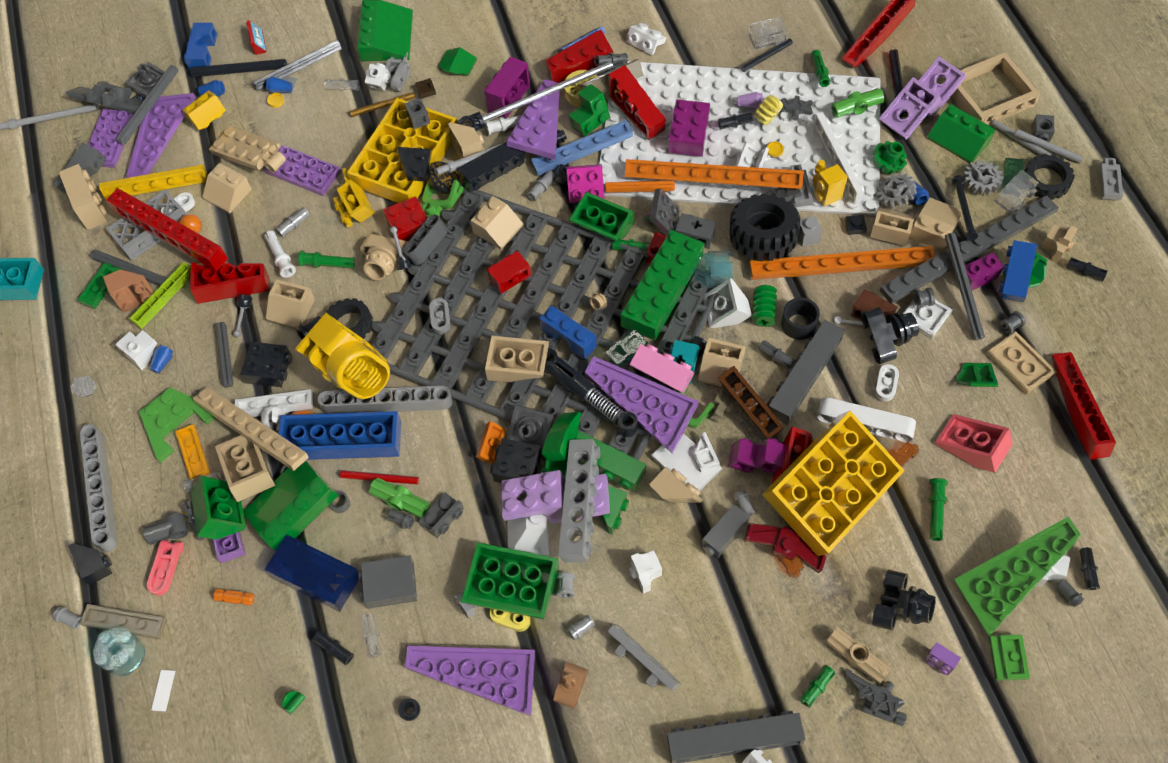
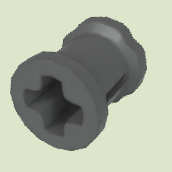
M1014 311L1009 318L999 321V327L1003 333L1009 335L1017 327L1024 326L1026 321L1020 312Z

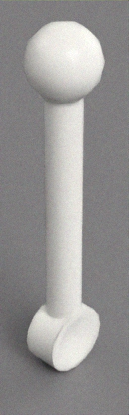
M839 316L834 319V323L837 325L847 323L863 326V323L860 321L845 320Z

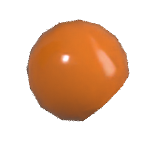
M194 214L184 215L179 223L196 233L201 231V220Z

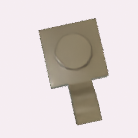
M724 386L719 388L712 402L717 407L711 415V419L716 422L722 417L724 411L729 413L736 402Z

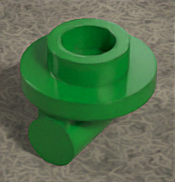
M295 690L288 691L281 700V707L288 714L292 715L306 697Z

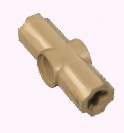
M838 627L826 641L829 646L845 657L852 667L859 668L878 684L883 681L891 670L890 667L870 653L866 645L856 642ZM853 652H860L863 655V659H856Z

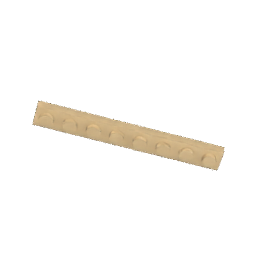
M206 387L193 398L195 404L293 471L309 458L305 451L209 387Z

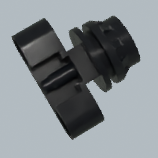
M880 307L861 312L864 329L870 328L872 333L870 339L876 345V348L871 350L878 364L895 360L897 352L894 345L902 346L919 334L916 318L910 312L906 314L899 312L889 314L886 319Z
M888 569L883 581L885 591L880 597L882 602L881 605L876 604L872 625L893 631L898 614L903 615L904 623H909L911 620V623L916 625L922 622L930 624L934 615L936 597L929 595L924 589L919 588L917 590L915 586H910L909 590L906 591L908 574Z

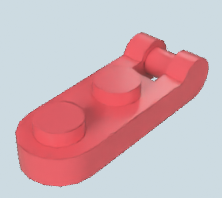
M161 540L147 582V588L153 595L161 596L169 590L179 556L184 549L183 542L176 541L175 543H170L169 540Z

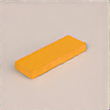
M191 424L176 430L175 433L190 480L193 482L201 476L211 475L196 426Z

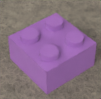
M240 532L217 540L213 539L217 558L221 563L246 555Z
M936 642L924 660L929 666L939 669L940 673L949 675L955 669L961 657Z

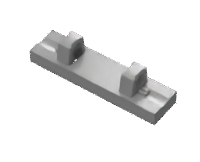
M612 625L608 632L620 642L614 653L623 658L629 651L648 668L652 674L646 680L647 684L655 687L659 681H662L671 691L676 690L680 686L681 682L619 625Z

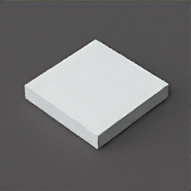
M913 299L903 314L912 313L918 323L919 332L933 339L951 314L952 309L935 300L933 306L925 305L923 308L918 309Z

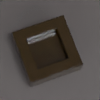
M431 78L415 83L421 99L436 95Z

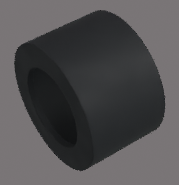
M803 297L794 298L787 302L781 320V327L784 333L797 340L811 337L820 317L818 306L812 300ZM794 315H803L808 318L810 324L799 326L792 323L789 319Z

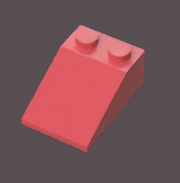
M956 414L952 415L935 442L937 446L972 466L993 473L997 471L1013 444L1009 428Z

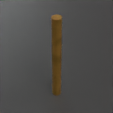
M414 92L407 93L349 112L351 117L391 106L396 98L408 101L414 99L415 95Z

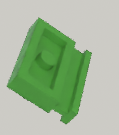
M990 636L989 644L995 680H1028L1030 675L1023 636Z

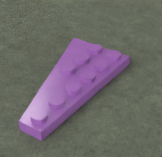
M544 79L537 92L558 83ZM559 91L533 101L528 105L507 140L508 147L556 160Z
M194 93L159 97L141 122L126 178L150 173L185 117L182 110L196 99Z
M593 356L585 370V375L624 411L633 412L637 416L638 423L673 454L699 404L698 401Z
M407 646L406 669L531 716L535 650Z

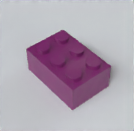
M510 56L502 64L500 71L494 75L493 80L484 90L488 113L521 100L530 87L528 63ZM512 111L505 113L501 116H498L497 118L504 117V119H507Z
M676 99L669 136L668 153L703 157L710 103Z

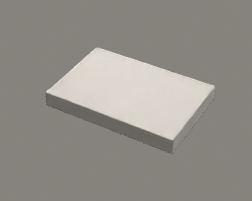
M685 434L682 435L673 454L662 445L651 455V458L663 469L667 467L671 470L675 468L677 471H680L687 478L685 482L693 484L699 491L722 471V467L719 465L718 467L700 472L693 456L697 445Z

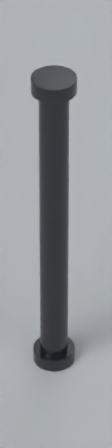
M957 175L952 178V183L956 187L967 230L966 237L969 241H973L978 238V233L973 226L962 184L963 177Z

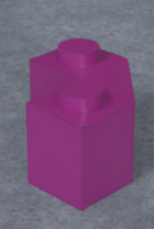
M739 439L731 445L728 466L745 473H753L754 469H764L765 473H773L783 467L786 445L779 443L775 439H766L759 445L752 443L748 439Z

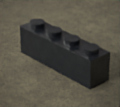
M507 142L457 168V181L469 193L478 190L487 183L493 182L496 178L524 164L525 151L508 147Z

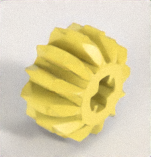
M769 95L756 109L754 116L760 123L768 125L781 111L783 104L777 97Z

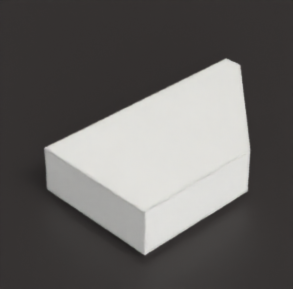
M703 432L693 453L700 472L720 465L706 432Z

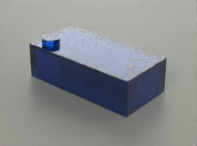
M287 534L264 569L270 578L338 612L342 610L359 581V572L355 567Z

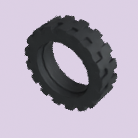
M1042 154V156L1037 155L1029 161L1022 179H1024L1023 184L1027 187V191H1031L1032 195L1041 198L1048 196L1051 200H1054L1056 197L1061 198L1063 194L1065 195L1068 192L1075 174H1073V168H1070V163L1065 162L1062 157L1058 158L1054 154H1051V156ZM1041 168L1054 170L1062 178V183L1058 185L1044 184L1036 178L1034 171Z
M346 298L344 301L339 300L335 305L332 304L328 311H325V313H328L337 321L345 314L358 313L361 315L360 320L350 330L363 339L371 331L370 327L372 326L373 317L367 305L361 300L358 301L356 298H352V300Z

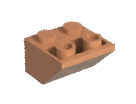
M120 269L103 277L109 294L122 312L132 310L144 304L154 293V290L143 275Z

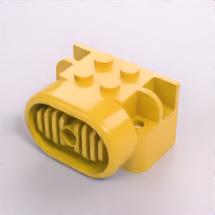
M328 313L321 317L295 348L308 358L311 366L319 372H323L321 375L327 381L331 382L333 380L337 387L358 399H368L378 394L385 387L390 377L388 360L370 343Z

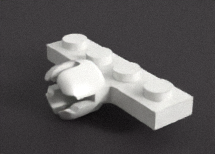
M311 389L236 399L235 405L252 417L261 416V423L273 431L274 425L277 424L276 431H279L281 415H286V413L292 411L313 409V393Z

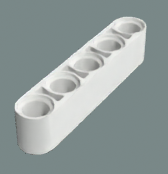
M822 398L820 400L817 419L821 422L831 424L839 415L851 411L872 435L901 442L913 441L916 421L913 418L833 398Z

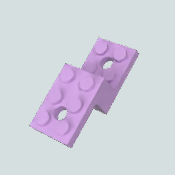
M938 56L919 81L912 77L880 116L879 120L907 140L927 115L931 118L935 116L965 80L966 74ZM943 76L946 78L943 84L936 83L939 77ZM906 111L909 113L906 119L899 118L902 112Z
M557 470L503 480V519L506 521L545 514L551 524L562 522L566 479L561 471ZM601 474L595 479V484L597 485V495L594 496L596 511L592 517L610 514L608 477L606 474ZM521 494H527L525 500L518 501ZM584 497L580 498L578 502L583 501Z

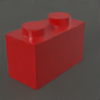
M518 251L507 255L503 260L492 264L487 269L489 280L500 294L531 276L529 263Z

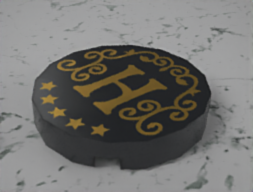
M433 162L428 168L427 180L429 184L438 192L450 194L453 182L457 180L456 171L436 175L434 169L443 166L445 162Z

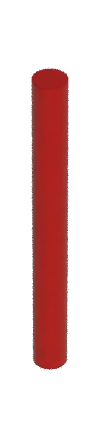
M340 471V478L373 481L380 478L391 483L419 484V477Z

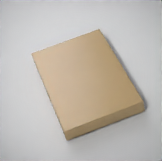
M1016 331L986 352V355L1026 395L1057 373Z

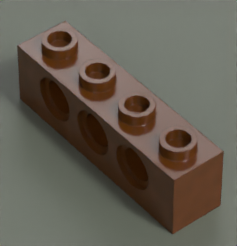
M732 366L719 377L721 384L766 439H772L784 430V426L735 366Z

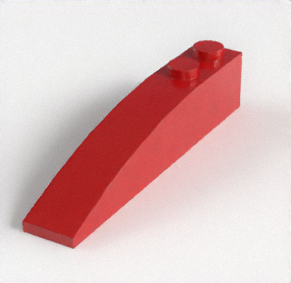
M891 0L842 57V61L854 68L859 66L894 32L915 7L916 0Z
M1072 352L1052 354L1054 368L1057 371L1056 376L1066 407L1089 459L1110 457L1116 441Z

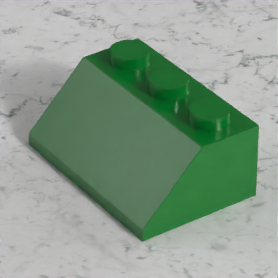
M950 104L936 121L927 139L966 162L973 163L990 144L996 129Z
M585 192L569 222L618 242L628 235L635 220L634 211Z
M201 476L191 491L197 536L217 540L245 530L246 523L242 501H236L227 481Z

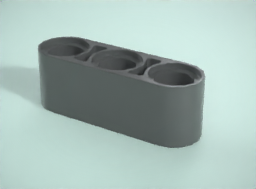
M431 215L405 245L404 253L414 265L422 264L446 235L448 228L438 215Z

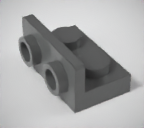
M445 492L418 522L423 528L438 538L441 534L443 535L448 531L454 519L457 520L462 515L464 510L463 504L460 500L456 501Z

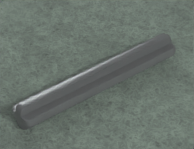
M220 322L215 325L222 385L228 388L232 387L234 383L227 325L225 322Z

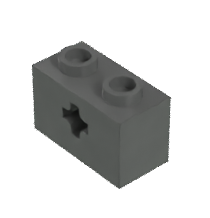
M682 213L675 231L705 243L704 248L710 249L716 231V222Z

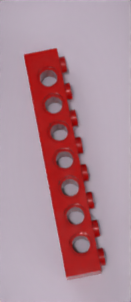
M117 188L106 199V202L115 214L217 272L228 260L225 252L218 244L121 189Z

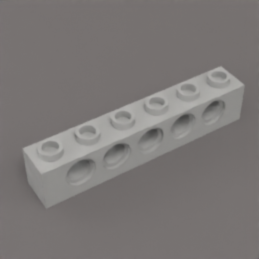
M593 439L569 441L558 556L564 563L588 562L589 555L592 554L590 537L594 533L592 515H595L596 511L594 496L597 495V485L595 484V479L599 475L597 459L600 458V447L596 445ZM584 497L583 501L578 502L580 498ZM582 516L580 521L575 522L578 517ZM577 536H581L578 541L574 542Z

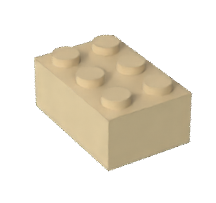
M77 164L60 171L59 175L72 208L86 229L89 230L106 223L105 215L108 213L104 205H101L103 201L99 193L95 192L97 186L93 180H89L91 178L87 170H82L81 166Z
M240 435L215 446L229 489L237 502L275 486L262 449Z

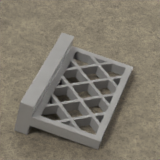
M166 189L145 202V204L156 210L165 207L164 214L177 222L184 215H187L185 210ZM168 197L167 203H159L162 198ZM170 208H177L173 213L167 214ZM124 218L119 219L106 228L131 261L162 241L147 231L138 234L140 227ZM123 227L122 233L113 232L117 228ZM128 227L135 228L134 234H126ZM125 238H132L131 241L125 245L123 244Z

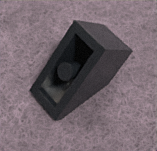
M73 543L68 545L81 579L87 584L91 585L112 574L110 568L112 561L107 554L103 555L97 549Z

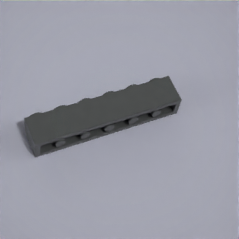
M824 320L821 326L819 324L816 326L813 332L814 337L807 340L804 346L805 351L803 354H798L795 360L796 365L794 368H789L785 376L787 379L785 382L781 381L776 389V396H771L767 403L771 412L780 422L786 425L790 423L842 341L845 329L827 320Z
M784 711L780 713V716L771 717V714H764L758 716V719L750 720L749 717L739 718L736 720V723L729 724L728 721H719L714 723L715 726L706 727V724H699L693 726L691 730L675 728L671 730V733L667 734L671 763H685L752 752L755 749L768 750L803 744L805 741L800 713H793V711Z

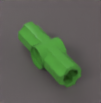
M876 88L864 93L859 91L853 92L847 99L831 104L832 114L834 118H839L853 112L856 115L862 114L868 107L884 102L883 91L881 88Z
M380 478L373 480L370 485L369 493L372 496L385 501L397 511L404 510L420 519L428 511L430 505L428 501L413 495L411 491L401 485L394 486Z

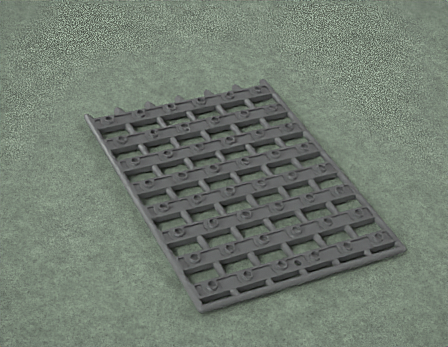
M464 188L462 192L464 197L456 210H443L441 213L442 217L448 221L446 224L448 228L446 235L422 265L411 264L412 267L408 268V271L414 275V278L404 293H390V299L397 305L386 322H372V328L379 333L372 346L388 359L399 339L412 343L413 345L400 367L388 363L391 373L423 386H446L450 390L452 398L509 421H512L515 405L525 407L531 394L534 392L548 398L541 411L554 414L552 425L564 413L567 406L583 412L578 430L591 437H594L602 420L615 425L612 420L607 418L602 412H599L589 402L585 405L571 399L574 393L558 380L552 391L537 386L540 378L509 382L513 386L501 408L487 404L485 402L497 381L487 380L485 372L487 359L482 364L470 359V356L482 335L489 338L491 336L522 338L532 318L540 321L539 318L543 314L536 311L548 290L562 294L556 309L573 319L581 302L590 305V297L585 296L596 274L610 278L611 281L603 294L606 297L607 306L603 309L595 310L586 326L587 330L596 335L597 347L585 360L572 352L569 360L561 359L583 376L600 344L615 350L609 363L628 370L644 336L626 329L619 343L603 337L615 315L621 317L623 310L619 306L629 287L637 288L640 282L634 280V277L644 258L648 259L647 251L635 246L620 244L621 249L625 250L626 253L617 270L612 272L601 268V265L611 246H613V240L480 190H474L469 193ZM492 196L506 203L514 213L518 211L529 215L518 235H514L510 240L513 244L506 256L518 251L526 260L531 250L545 254L534 276L531 275L524 280L530 283L518 304L504 300L503 298L507 291L500 294L491 281L485 292L471 287L483 265L490 267L492 264L497 263L487 259L494 245L478 236L469 252L456 247L467 227H472L471 219L475 216L484 199L489 201ZM547 222L561 227L549 248L536 244ZM579 234L593 239L582 260L568 255ZM451 253L465 258L453 279L439 275ZM563 262L578 266L567 288L552 283ZM699 269L694 271V276L684 296L680 297L677 301L679 306L669 326L664 325L660 331L665 334L657 348V353L661 355L664 352L669 354L670 346L674 344L675 340L690 343L694 336H700L718 294H711L706 306L702 305V301L711 283H716L715 287L725 282L723 278ZM434 281L448 286L441 298L445 299L448 303L450 322L464 327L451 350L436 345L442 334L433 331L430 317L418 337L404 332L417 309L430 314L429 306L423 304L422 301ZM467 293L480 298L468 321L454 316ZM499 306L513 311L501 334L487 329ZM697 312H702L692 335L687 334ZM542 332L538 340L549 341L548 348L556 350L562 337L558 336L555 340L545 332ZM432 352L446 357L433 381L419 376ZM681 358V360H679L678 364H680L681 361L685 363V360ZM465 365L479 370L466 395L452 389ZM644 374L643 378H646L657 384H663L662 382L654 379L653 377L647 374ZM596 386V390L603 394V397L605 396L608 401L612 402V399ZM625 423V424H623V425H625V426H631L632 424H631V423ZM639 423L637 433L629 438L622 436L617 428L609 446L628 455L637 435H642L633 455V458L640 460L651 434Z

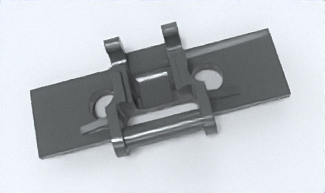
M106 81L97 82L92 89L80 86L66 91L70 98L130 113H135L142 104V101L130 98L132 94L130 87H119L111 85Z

